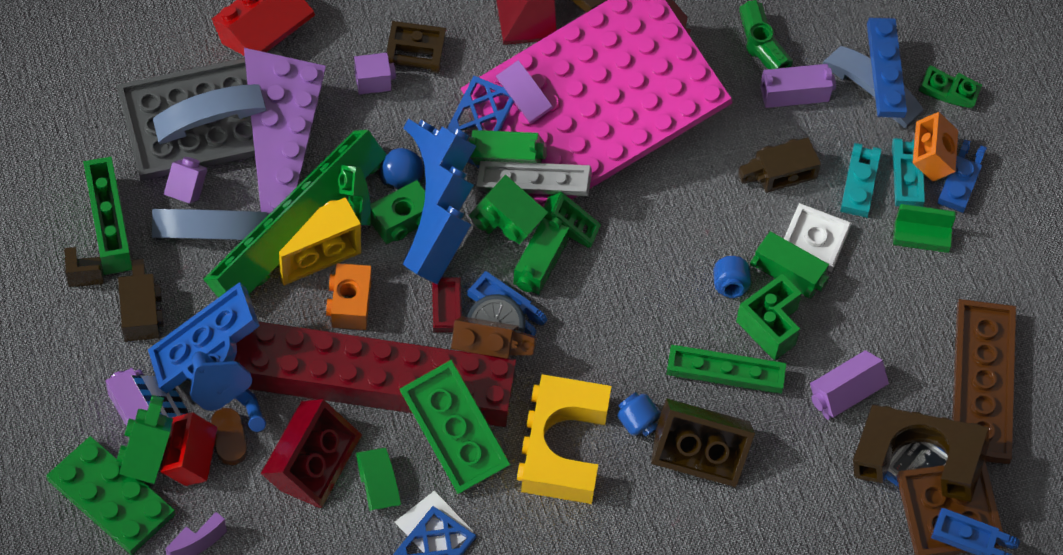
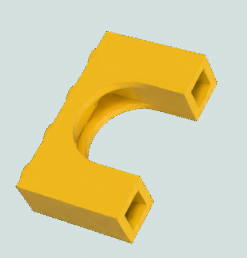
M541 375L540 385L534 384L531 402H536L535 411L529 410L526 428H532L530 437L524 436L522 454L527 455L526 462L519 463L517 480L522 481L521 492L592 504L598 464L569 460L556 455L547 446L544 435L554 424L565 420L605 425L612 386Z

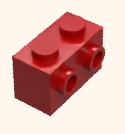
M194 412L173 417L171 432L165 448L160 472L184 486L207 481L217 426Z

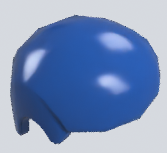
M406 148L391 150L381 162V167L379 168V175L383 184H391L397 190L416 180L420 182L424 172V164L420 156Z

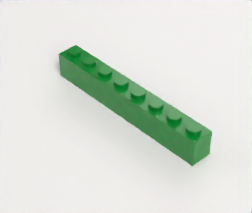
M369 130L353 131L204 278V281L218 298L239 282L247 288L248 294L251 296L250 293L256 287L264 284L269 279V274L276 267H280L279 252L313 214L329 201L340 200L348 196L339 193L338 177L341 173V165L361 167L365 178L375 173L381 167L380 163L387 154Z

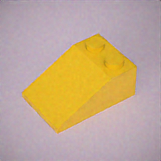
M346 197L340 200L329 201L319 208L281 249L279 260L283 286L361 254V223Z

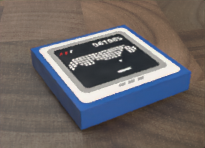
M915 442L905 445L892 457L885 478L899 487L896 477L898 471L942 466L946 464L948 456L940 447L931 443Z

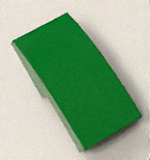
M930 65L924 74L918 91L946 103L973 108L982 84L961 73L952 77Z
M341 165V173L338 177L339 193L349 195L348 202L361 225H370V197L361 167Z
M380 448L357 452L356 457L361 483L364 482L369 511L400 506L401 501L387 449Z

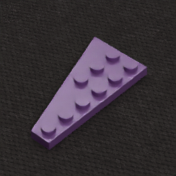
M244 48L247 85H260L267 111L251 115L260 209L261 212H267L268 216L298 186L326 66Z

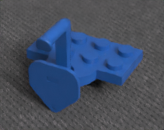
M239 282L149 348L148 352L158 386L166 394L181 385L186 379L192 381L191 399L201 408L208 411L218 410L235 398L246 407L250 419L248 422L249 428L254 432H260L266 427V420L263 418L257 397L248 389L252 384L251 374L240 363L234 361L237 353L236 343L260 326L245 286Z

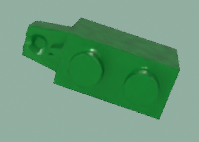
M152 395L148 410L138 409L135 420L129 418L124 436L129 437L127 445L121 444L116 462L122 463L120 475L152 484L155 483L173 422V418L160 414L164 400L163 397Z

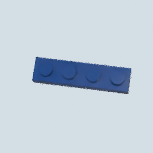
M869 18L867 21L877 116L905 118L907 107L896 19Z

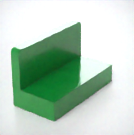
M901 204L894 224L893 245L949 253L956 212Z

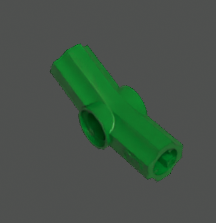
M752 0L741 5L739 13L747 38L746 50L751 56L758 57L767 69L792 67L793 60L773 37V29L767 22L763 4L757 2V0Z

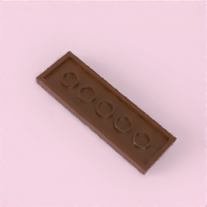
M959 299L956 315L952 420L969 424L976 423L989 427V447L985 461L1010 464L1012 460L1016 306Z

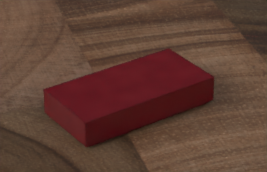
M441 277L438 284L432 282L433 333L453 332L455 320L462 317L461 277Z

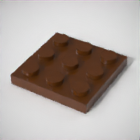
M985 460L972 502L942 496L941 476L945 465L898 471L896 477L915 555L969 553L931 538L941 508L999 528V531L1003 532ZM995 542L994 548H1003V546Z

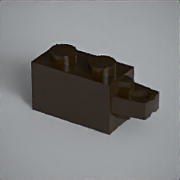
M809 137L800 140L792 139L785 144L774 147L766 146L757 151L756 158L739 167L738 176L742 184L756 181L762 183L765 192L768 193L817 179L821 162Z
M143 259L132 260L133 276L118 277L121 326L124 342L159 338V327H164L163 310H157V302H162L161 285H155L153 274H145Z

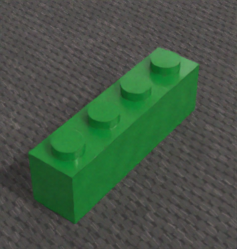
M112 156L83 161L103 274L107 275L132 270Z

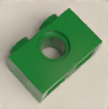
M416 180L370 204V222L386 245L393 241L402 240L408 233L419 227L425 202V190ZM400 213H406V214H408V215L401 216V215H399V214H400Z

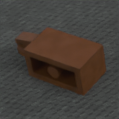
M462 316L455 320L451 349L508 359L513 355H533L536 349L537 337L518 331L519 326Z

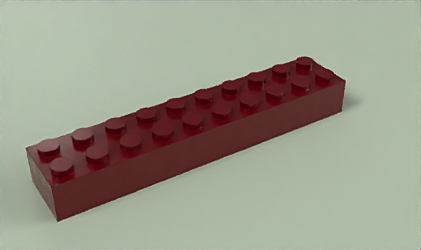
M259 322L260 326L236 343L237 353L234 361L246 368L252 377V384L248 389L318 400L324 399L325 401L412 413L399 389L444 363L453 360L487 423L500 427H506L516 359Z

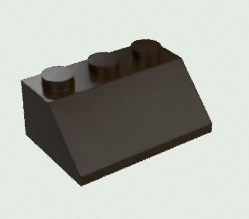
M666 398L656 428L651 464L737 487L755 432L750 421Z

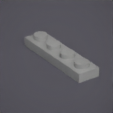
M480 161L476 187L479 191L490 192L506 174L526 193L556 194L563 192L565 195L589 196L592 168L590 165Z

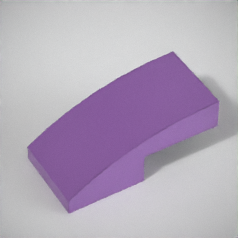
M519 60L496 75L499 83L513 99L517 108L530 124L553 109L546 96Z
M215 512L196 533L185 527L166 547V554L197 555L203 552L227 532L225 518Z

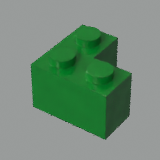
M505 174L468 216L480 230L490 234L499 226L508 239L520 244L548 212Z
M783 273L742 302L736 318V322L774 361L796 346L800 328L789 316L798 310L802 292Z

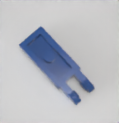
M964 140L959 155L956 157V171L948 175L937 202L940 205L962 213L965 211L980 173L981 162L987 147L980 146L975 156V162L964 159L970 148V141Z
M487 271L479 277L467 292V296L476 302L485 296L493 294L508 296L518 303L523 313L530 320L541 326L547 322L546 315L533 306L531 301ZM525 320L524 333L534 336L537 333L536 329Z
M941 508L931 536L932 539L975 555H1012L994 548L995 542L1009 549H1017L1020 544L1019 539L999 531V528L945 508Z

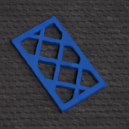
M473 76L447 129L453 131L454 127L464 131L477 125L478 130H483L481 123L496 118L497 124L493 131H500L514 101L503 87ZM477 84L484 86L487 95L472 100L471 96ZM500 95L508 96L509 99L504 109L498 111L494 98ZM490 100L494 113L479 118L475 105ZM471 108L475 120L460 126L459 120L464 110ZM469 158L467 163L472 164L477 168L480 167V165H475L474 162Z
M432 506L393 555H407L406 549L414 539L418 538L423 539L425 552L408 555H463L477 536ZM435 516L443 522L444 529L426 531V525ZM460 533L467 538L460 548L452 549L451 534ZM445 535L447 550L429 552L427 537Z

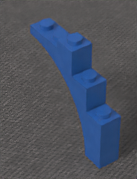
M408 119L403 129L414 138L421 151L425 165L426 189L420 224L403 265L415 274L438 284L471 227L470 223L462 219L464 213L460 209L474 186L465 180L467 174L463 172V169L476 146L467 141L468 134L454 127L453 131L444 127L438 130L423 120H420L418 124Z

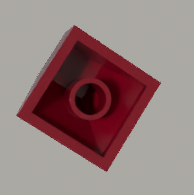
M496 0L503 45L538 42L556 31L555 0Z

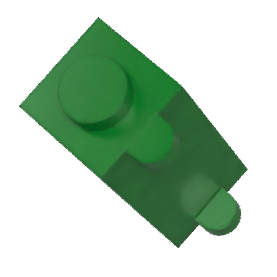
M472 130V137L469 138V142L476 146L470 156L475 165H480V161L542 163V159H546L547 144L539 133Z
M552 217L551 220L547 218L541 220L516 265L513 284L517 285L521 290L539 295L568 242L569 227L562 225L560 219Z
M771 231L757 248L755 256L750 262V266L756 267L773 278H777L783 273L808 299H811L817 290L822 292L829 280V277L826 276L829 267L828 263Z

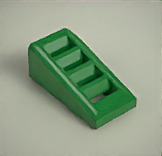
M563 192L549 196L543 207L548 212L544 218L551 220L552 217L560 219L562 225L569 227L568 236L587 248L592 247L601 224ZM577 219V220H578V221H577V224H576V226H574L573 224H574L575 220ZM584 225H587L588 227L584 234L582 230Z

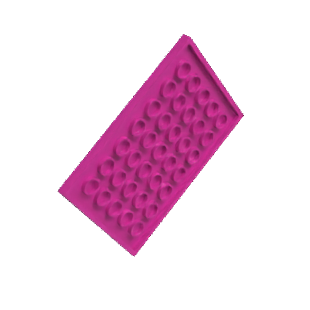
M607 0L479 77L502 87L496 75L519 60L546 96L553 109L530 124L515 103H513L500 131L539 133L547 144L546 159H542L543 164L590 165L592 168L590 188L733 103L732 98L666 0ZM470 83L460 88L463 94H465ZM477 84L471 96L472 100L487 95L486 88ZM500 95L494 98L498 111L504 109L509 99L508 96ZM490 100L475 105L479 118L494 113ZM494 118L481 124L486 131H493L497 120ZM527 193L542 207H544L547 198L553 195ZM566 195L571 200L577 197L576 195Z

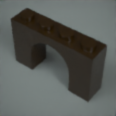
M872 405L853 458L854 478L883 484L892 457L900 448L915 442L931 443L940 447L948 456L941 476L942 496L972 502L989 447V427L976 423L969 424L954 421L946 417L939 418L923 415L919 412L898 410L890 406Z

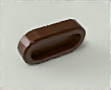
M231 408L219 409L211 418V423L217 426L215 438L217 456L226 465H237L247 455L241 418L238 412Z

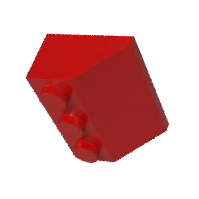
M236 0L231 5L223 8L220 13L212 18L221 43L244 56V48L268 52L313 18L315 13L305 0Z

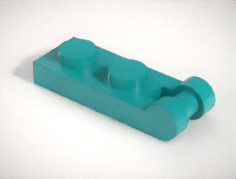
M893 138L894 193L895 206L897 207L901 204L923 207L925 203L924 175L913 164L915 139H912V142H903L902 139Z
M854 143L840 212L868 218L882 149L877 147L868 149L862 147L863 144ZM859 159H868L870 160V163H860Z

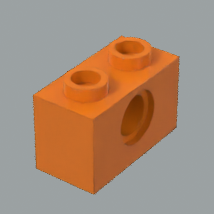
M940 112L916 122L913 164L932 182L956 171L958 129Z
M337 263L336 274H330L329 291H333V299H327L326 316L331 317L332 328L366 330L372 281L371 266ZM345 295H353L354 297H352V298H344L343 296H345Z

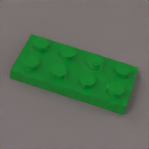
M453 360L444 363L399 389L457 494L510 465L507 456Z
M89 436L46 475L47 481L130 555H133L175 516V510L141 480L120 475L122 463L116 462L117 459Z

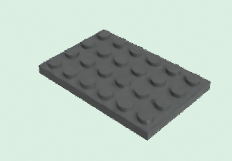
M279 51L270 52V54H275V55H279V56H280V52H279ZM245 58L117 84V91L140 181L169 175L172 162L181 160L183 157L194 158L200 161L199 165L204 167L255 157L251 116L240 119L238 114L185 130L186 137L161 145L158 142L153 118L159 113L193 96L221 88L247 85Z

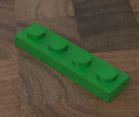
M671 344L666 375L782 394L786 363Z

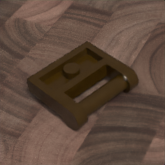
M392 21L386 51L389 63H394V65L428 69L431 70V73L439 74L446 28ZM396 50L430 54L433 57L432 59L397 55L395 53Z

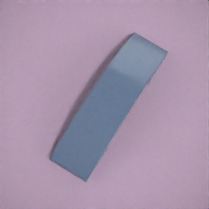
M840 46L823 61V64H828V67L840 79L844 80L848 76L875 97L872 65L869 57L850 48ZM904 86L907 114L905 118H891L904 128H907L923 113L924 109Z
M259 84L239 85L209 91L183 100L159 113L153 118L158 142L161 145L186 137L185 130L236 114L242 119L267 111Z
M152 209V238L243 240L267 217V212Z

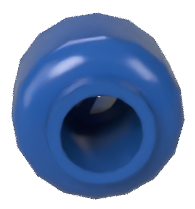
M732 255L723 257L715 263L713 268L714 286L719 294L728 298H737L749 290L751 286L750 266L745 259Z
M635 392L618 405L620 410L617 417L630 435L637 436L642 433L646 437L656 430V421L659 420L661 411L648 394L639 395Z

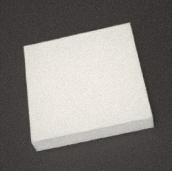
M799 203L784 239L828 263V271L832 272L852 223Z

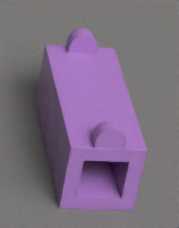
M828 64L763 70L760 87L765 108L829 102L831 93L836 88V81Z
M865 350L811 382L810 386L813 393L811 398L814 406L819 411H822L823 416L829 420L888 385L889 382L883 360Z
M130 368L126 371H118L105 380L108 395L126 426L129 418L135 420L138 409L148 410V405L131 376H144L140 369L134 371L133 368Z

